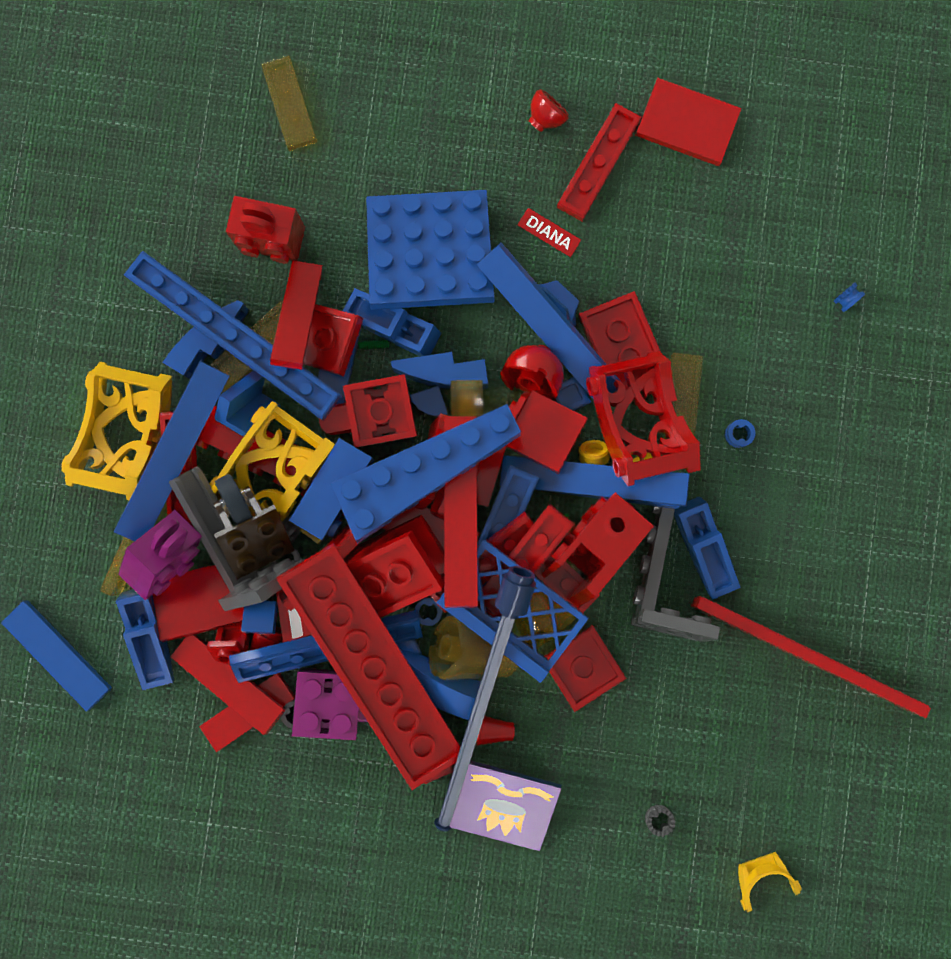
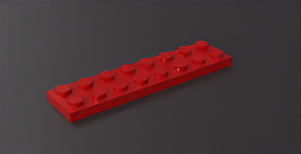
M332 543L277 577L279 585L411 790H414L455 764L461 747L335 544Z

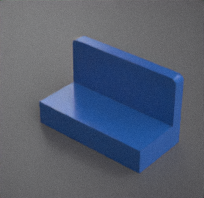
M253 370L219 395L214 419L244 437L254 424L251 422V418L261 406L267 408L274 401L262 394L265 378Z

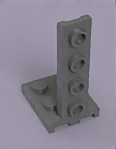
M195 467L169 481L194 529L202 535L201 541L230 591L229 594L218 600L224 611L264 602L282 589L277 581V577L305 560L301 559L291 562L290 558L276 565L274 563L268 564L260 570H256L237 580L214 536L215 533L225 529V526L213 504L218 501V498L212 491L203 471L199 467Z
M652 506L651 512L656 514L654 527L646 535L645 542L650 545L648 554L643 555L640 563L639 573L643 574L641 586L637 585L634 592L633 603L637 604L636 612L633 613L631 625L699 642L718 640L720 627L711 625V619L695 615H692V618L679 617L680 612L667 608H661V611L655 610L675 509Z

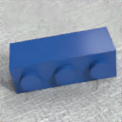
M339 438L289 521L320 540L326 541L329 536L334 538L343 524L339 520L343 511L330 483L372 465L375 460Z

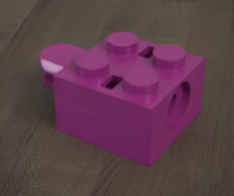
M174 510L126 548L118 575L144 600H147L153 594L158 596L171 584L169 580L176 574L180 577L183 576L193 566L192 559L200 551L197 547L202 535Z
M300 668L297 672L292 736L356 740L358 722H367L335 670ZM325 678L333 679V681H325Z

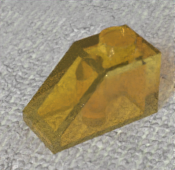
M483 380L451 381L452 416H476L477 418L483 415Z

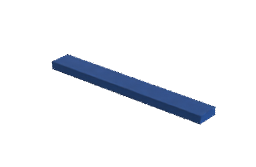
M144 251L139 254L125 272L124 276L322 421L325 420L342 397L341 394L304 367L300 370L270 365L273 348L271 343Z

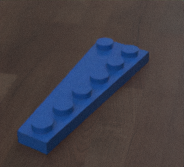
M508 404L330 483L356 542L363 541L390 523L393 518L417 505L420 500L432 492L443 488L447 482L459 474H464L479 461L485 460L521 436V431Z

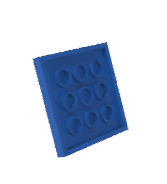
M487 190L366 197L369 303L371 310L494 303L493 283L476 265L491 252Z

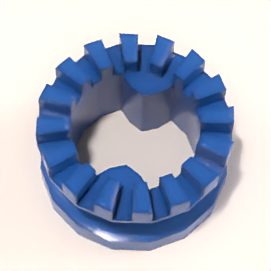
M856 283L852 284L834 300L836 304L840 303L842 305L841 310L843 312L865 295L863 291L859 292L857 290L858 285Z
M736 420L725 429L726 441L735 448L745 447L754 440L755 428L747 420ZM734 427L738 429L745 428L748 435L747 439L741 438L736 440L733 437Z
M430 597L420 600L415 607L419 622L422 625H434L442 617V609ZM423 604L427 606L434 604L438 613L433 620L430 617L425 619L421 617L420 608Z

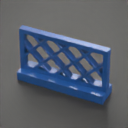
M483 540L477 548L478 600H480V607L444 608V593L437 601V604L492 645L501 616L492 617L486 612L484 599L497 598L498 593L484 595L481 577L499 574L501 585L503 574L509 571V569L502 568V562L508 567L521 566L487 540ZM485 550L496 557L498 570L480 573L478 559ZM535 577L536 588L534 593L543 592L549 598L550 609L532 612L530 602L527 614L518 618L528 617L531 635L518 637L511 630L504 655L541 683L589 617ZM553 601H555L557 604H559V605H560L561 607H563V608H556V609H554V602H553ZM569 612L579 620L572 630L558 631L555 613ZM551 614L554 632L535 634L533 616ZM567 635L563 642L560 644L559 636ZM555 638L556 651L549 660L538 652L536 639ZM525 640H532L533 647L527 644Z

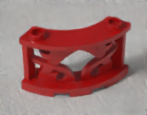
M656 351L647 353V356L598 367H589L590 377L586 379L589 395L593 396L599 425L613 460V470L617 477H622L627 486L635 485V480L680 469H685L688 473L700 471V442L692 434L684 417H677L672 402L677 401L673 384L671 361L667 357ZM648 368L646 373L635 380L632 371ZM623 373L628 389L626 390L621 381L615 380L613 385L616 387V393H610L607 389L606 377ZM648 394H651L655 403L649 404L644 399H646ZM633 400L644 413L659 416L660 421L650 431L648 441L632 435L621 426L624 414ZM611 406H612V407H616L615 410H614V412H613V414H612ZM657 433H665L667 439L661 437L659 444H657ZM647 453H651L652 458L644 460ZM631 455L638 456L640 461L633 462Z

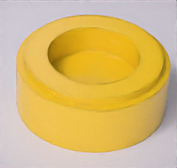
M589 440L580 445L579 461L581 463L605 465L609 461L610 453L606 443L603 441Z

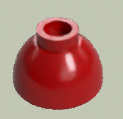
M536 91L531 101L532 116L528 121L540 132L545 128H556L564 124L569 119V114L564 107L546 91Z

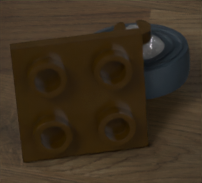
M230 474L215 481L222 499L213 504L225 529L215 533L214 536L237 580L295 551L274 505L261 510L250 487L247 486L239 490ZM250 506L252 507V509H253V511H254V513H255V515H256V516H254V517L252 516V514H251V512H250V510H249V508H248V507H250ZM229 516L232 517L236 526H232L228 519Z

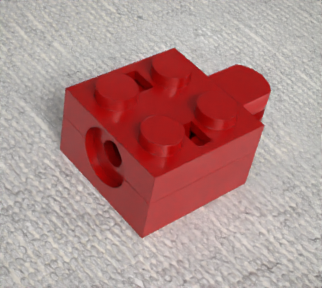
M234 196L226 233L237 248L241 250L240 253L255 258L259 257V254L270 256L271 260L287 264L289 260L298 261L305 226L296 208Z
M405 374L343 385L346 403L336 404L324 421L319 418V424L325 433L338 435L352 432L355 448L417 436ZM381 386V389H373L374 387Z

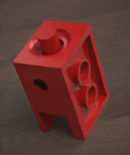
M616 492L608 499L602 496L595 504H592L582 515V520L563 538L564 542L544 562L547 566L541 573L544 578L560 568L567 559L587 576L569 598L577 607L598 596L654 527Z
M422 514L357 545L344 558L380 618L439 592L444 587V581L440 576L444 573V549Z

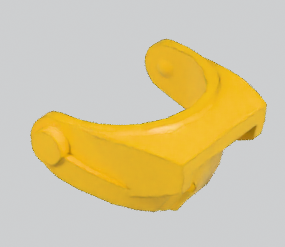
M776 852L739 864L738 875L742 892V900L740 902L744 911H752L749 898L750 891L758 880L767 875L780 874L787 877L794 894H800L802 888L799 881L793 879Z

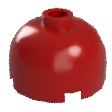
M525 345L516 349L509 356L500 373L501 379L507 388L512 391L515 386L524 391L525 393L522 395L527 398L533 390L551 400L553 397L556 399L564 380L562 363L544 345Z

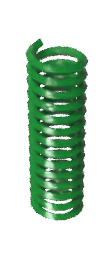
M388 340L358 341L357 343L360 350L361 348L363 350V346L365 350V345L367 349V344L368 349H376V346L378 349V345L380 349V344L381 349L389 348Z

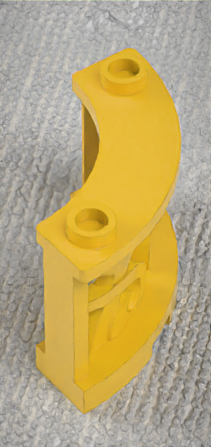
M99 362L86 376L85 386L88 392L84 418L74 446L63 459L62 472L65 473V482L68 486L73 487L74 484L106 490L126 495V500H129L161 438L159 413L170 412L172 376L161 373L159 376H153L108 366L105 362ZM107 379L123 382L126 396L123 397L121 391L113 385V394L107 396ZM132 385L149 389L134 393ZM136 406L137 412L139 414H141L143 411L147 412L145 421H138L135 408ZM127 411L132 425L143 433L141 440L131 441L123 445L114 454L105 437L104 428L118 415ZM131 450H136L137 453L134 460L130 461L129 457L125 455ZM90 458L94 459V463L89 467L91 469H98L105 463L107 464L100 473L84 470ZM113 471H115L117 474H119L120 476L124 477L125 479L117 478V477H113V476H109V475H110Z
M272 401L267 408L261 406L251 418V422L254 424L236 447L219 476H215L209 484L223 509L229 513L215 485V481L228 474L233 477L236 471L237 479H234L246 500L252 516L256 515L243 491V488L247 486L250 487L261 510L270 506L267 505L266 500L261 504L258 500L268 497L272 500L281 521L289 516L297 503L296 499L301 493L298 491L299 487L301 486L303 489L308 487L335 444L326 437L322 439ZM274 419L291 431L285 445H279L282 440L280 429L276 431L274 438H270L266 434L267 427ZM297 436H299L304 441L309 443L316 450L303 446L294 445ZM256 440V443L260 448L248 452V450ZM279 457L276 464V475L286 491L283 493L276 489H265L254 494L249 480L248 464L262 459ZM287 458H292L287 467L290 465L296 468L295 475H288L285 472Z

